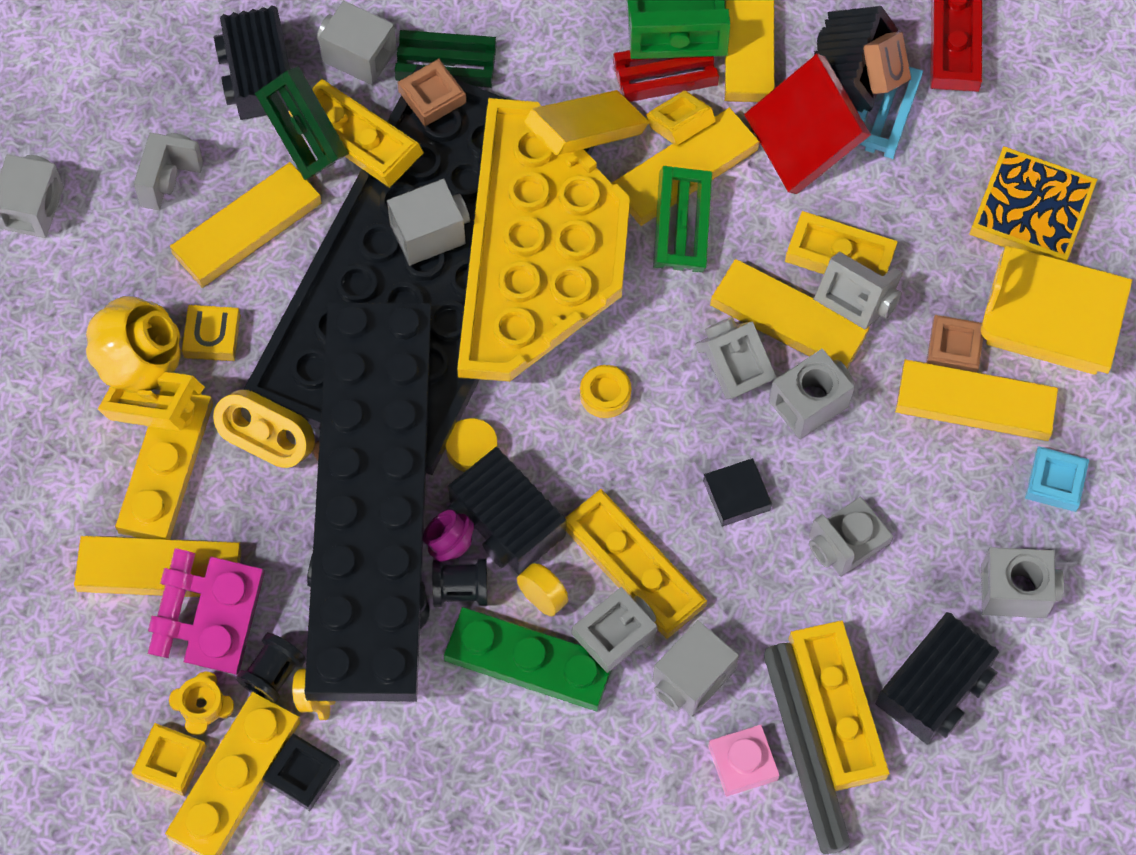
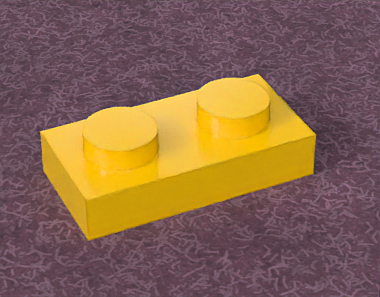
M802 211L786 252L785 262L824 274L830 259L838 252H841L877 274L884 276L888 273L898 241Z

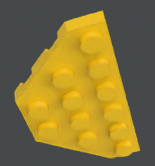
M488 98L457 368L458 378L510 382L622 297L630 196L617 183L613 185L597 169V162L584 149L555 155L524 123L525 118L532 108L541 106L539 102Z

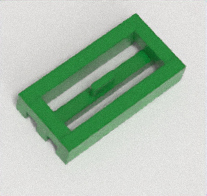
M663 166L659 171L653 268L663 269L664 266L673 267V270L683 271L684 268L692 269V272L701 273L706 269L712 183L711 171ZM672 180H678L674 254H667ZM690 182L698 183L693 257L685 256Z

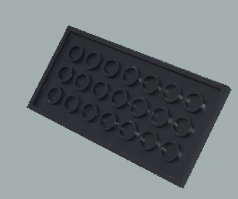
M417 65V67H416V69L414 70V72L420 70V69L423 68V67L420 66V65ZM455 79L466 94V103L427 126L422 124L402 96L399 98L387 122L418 142L424 153L390 188L361 169L243 389L253 391L299 414L308 421L311 427L320 430L328 302L431 303L432 327L426 473L429 475H433L446 449L445 444L455 424L460 421L480 380L458 378L457 368L488 98L507 99ZM595 146L585 148L584 150L591 155ZM444 179L452 196L456 194L461 195L469 213L470 222L464 224L465 244L409 266L390 225L387 200Z

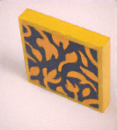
M1003 146L969 235L1004 248L1005 245H1010L1067 262L1098 179Z

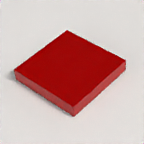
M817 53L744 114L786 190L793 194L800 193L871 135L825 56Z

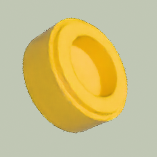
M599 365L590 369L583 376L580 384V400L583 407L590 414L599 418H612L620 415L626 410L631 400L632 387L630 379L624 371L612 365Z
M468 418L458 421L445 444L446 454L449 462L456 469L465 472L492 449L498 447L496 433L488 423L480 419Z
M532 563L518 575L517 583L524 596L545 615L554 616L568 603V593L564 585L545 566Z

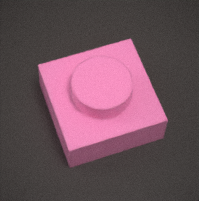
M762 725L709 740L708 747L726 797L778 781L780 775Z

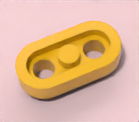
M234 391L223 397L214 409V424L223 439L277 467L289 468L306 459L314 448V432L305 418L253 391ZM242 407L249 411L251 422L245 420L242 416ZM286 430L292 432L296 439V444L288 441Z

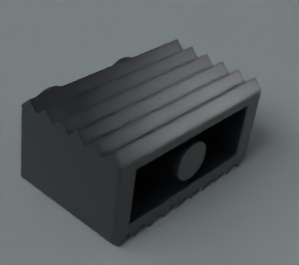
M273 5L268 9L262 7L259 10L252 9L249 12L243 10L239 14L235 12L231 15L223 14L220 17L223 34L213 36L219 65L228 63L230 75L221 76L227 106L237 105L240 120L267 115L255 93L287 70H290L278 8ZM277 91L286 109L290 111L286 103L284 102L282 96L280 95L279 91Z
M882 6L827 12L828 19L825 20L826 27H822L818 34L817 50L814 51V55L817 53L826 57L856 110L861 113L863 110L871 112L877 94H873L871 91L863 47L887 33L898 32V28Z
M498 447L492 449L448 485L449 500L451 502L448 510H453L457 514H465L473 521L474 528L486 540L482 543L484 550L493 562L501 568L509 564L520 575L530 564L539 560L542 555L546 554L566 536V519L563 514L558 512L557 508L544 497L542 492L537 490L535 485L523 475L521 470L516 468L514 463Z
M946 612L880 691L875 704L926 745L929 744L937 733L946 739L965 715V712L959 708V705L970 692L979 698L997 676L998 672L991 666L999 651L996 647L991 646L987 640L982 639L978 633L973 632L970 627L965 626L961 620L956 619L952 613Z

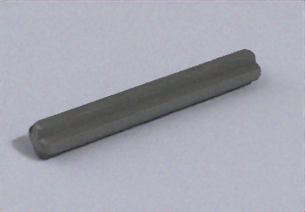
M790 643L772 645L765 649L764 659L818 845L823 854L838 853L849 847L850 839L794 650Z

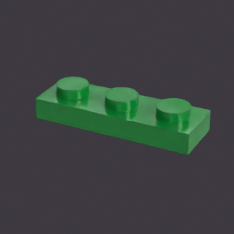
M464 607L461 608L444 653L445 662L598 712L612 672L611 670L606 673L583 646Z

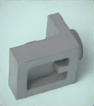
M149 133L134 181L140 207L160 210L164 194L171 195L174 190L177 169L201 173L203 160L198 142L178 133H168L166 135Z
M838 252L830 259L813 300L866 330L880 316L888 318L896 308L902 292L896 288L903 272L893 267L887 274L881 276L843 253Z
M733 317L707 327L705 332L708 337L695 343L698 353L706 352L726 399H733L777 378L753 321L736 324Z
M860 496L829 518L822 514L814 519L809 534L811 539L809 546L816 559L824 567L828 568L832 565L839 576L842 577L889 545L893 535Z
M620 587L573 625L571 634L608 673L642 645L646 649L654 642L657 625L654 623L656 616L643 599L638 596L631 598Z

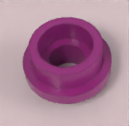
M453 510L441 512L432 519L424 531L423 541L428 545V553L436 561L440 562L462 556L472 543L474 523L465 514H457Z

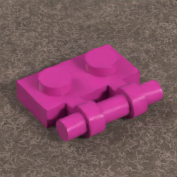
M175 548L170 568H164L160 584L165 585L158 615L151 616L148 631L153 634L147 654L169 658L173 639H182L189 641L183 662L238 675L265 570L210 557L205 577L190 574L195 553ZM186 591L201 594L193 625L178 622Z

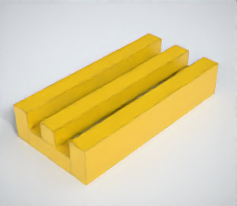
M164 372L157 379L158 387L155 389L176 392L174 397L154 394L152 391L138 390L137 393H130L123 389L109 387L97 410L112 421L182 431L186 422L180 415L182 412H192L195 403L190 400L191 395H201L205 386L193 375Z

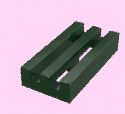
M400 30L397 63L395 64V80L400 81L413 74L417 65H419L408 64V61L434 62L440 59L443 65L455 66L456 64L484 66V69L446 67V69L454 79L476 87L492 88L496 37Z
M299 66L287 70L255 93L304 180L316 176L323 169L330 167L337 160L349 154ZM277 91H279V93H280V95L282 96L284 102L286 103L287 107L289 108L291 114L293 115L292 117H291V115L289 114L288 110L286 109V107H285L284 103L282 102L280 96L278 95ZM301 134H303L306 140L308 141L310 147L312 148L314 154L318 159L317 161Z

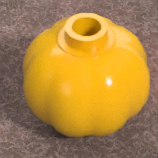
M122 296L109 302L88 323L86 331L87 359L90 365L97 371L100 379L112 388L123 389L130 393H137L138 390L151 391L158 387L157 379L164 372L174 373L179 365L181 354L179 329L169 317L168 312L157 303L145 301L139 297Z

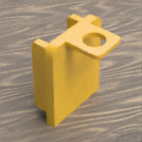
M1005 245L994 275L980 328L981 334L987 340L986 345L1094 375L1098 371L1108 374L1112 366L1132 279Z

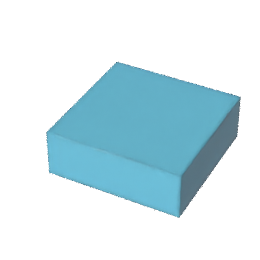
M1038 446L1032 464L1025 499L1076 512L1081 501L1089 459Z

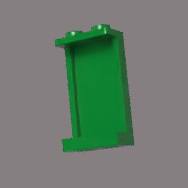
M626 0L631 59L728 56L730 16L729 9H725L724 0Z

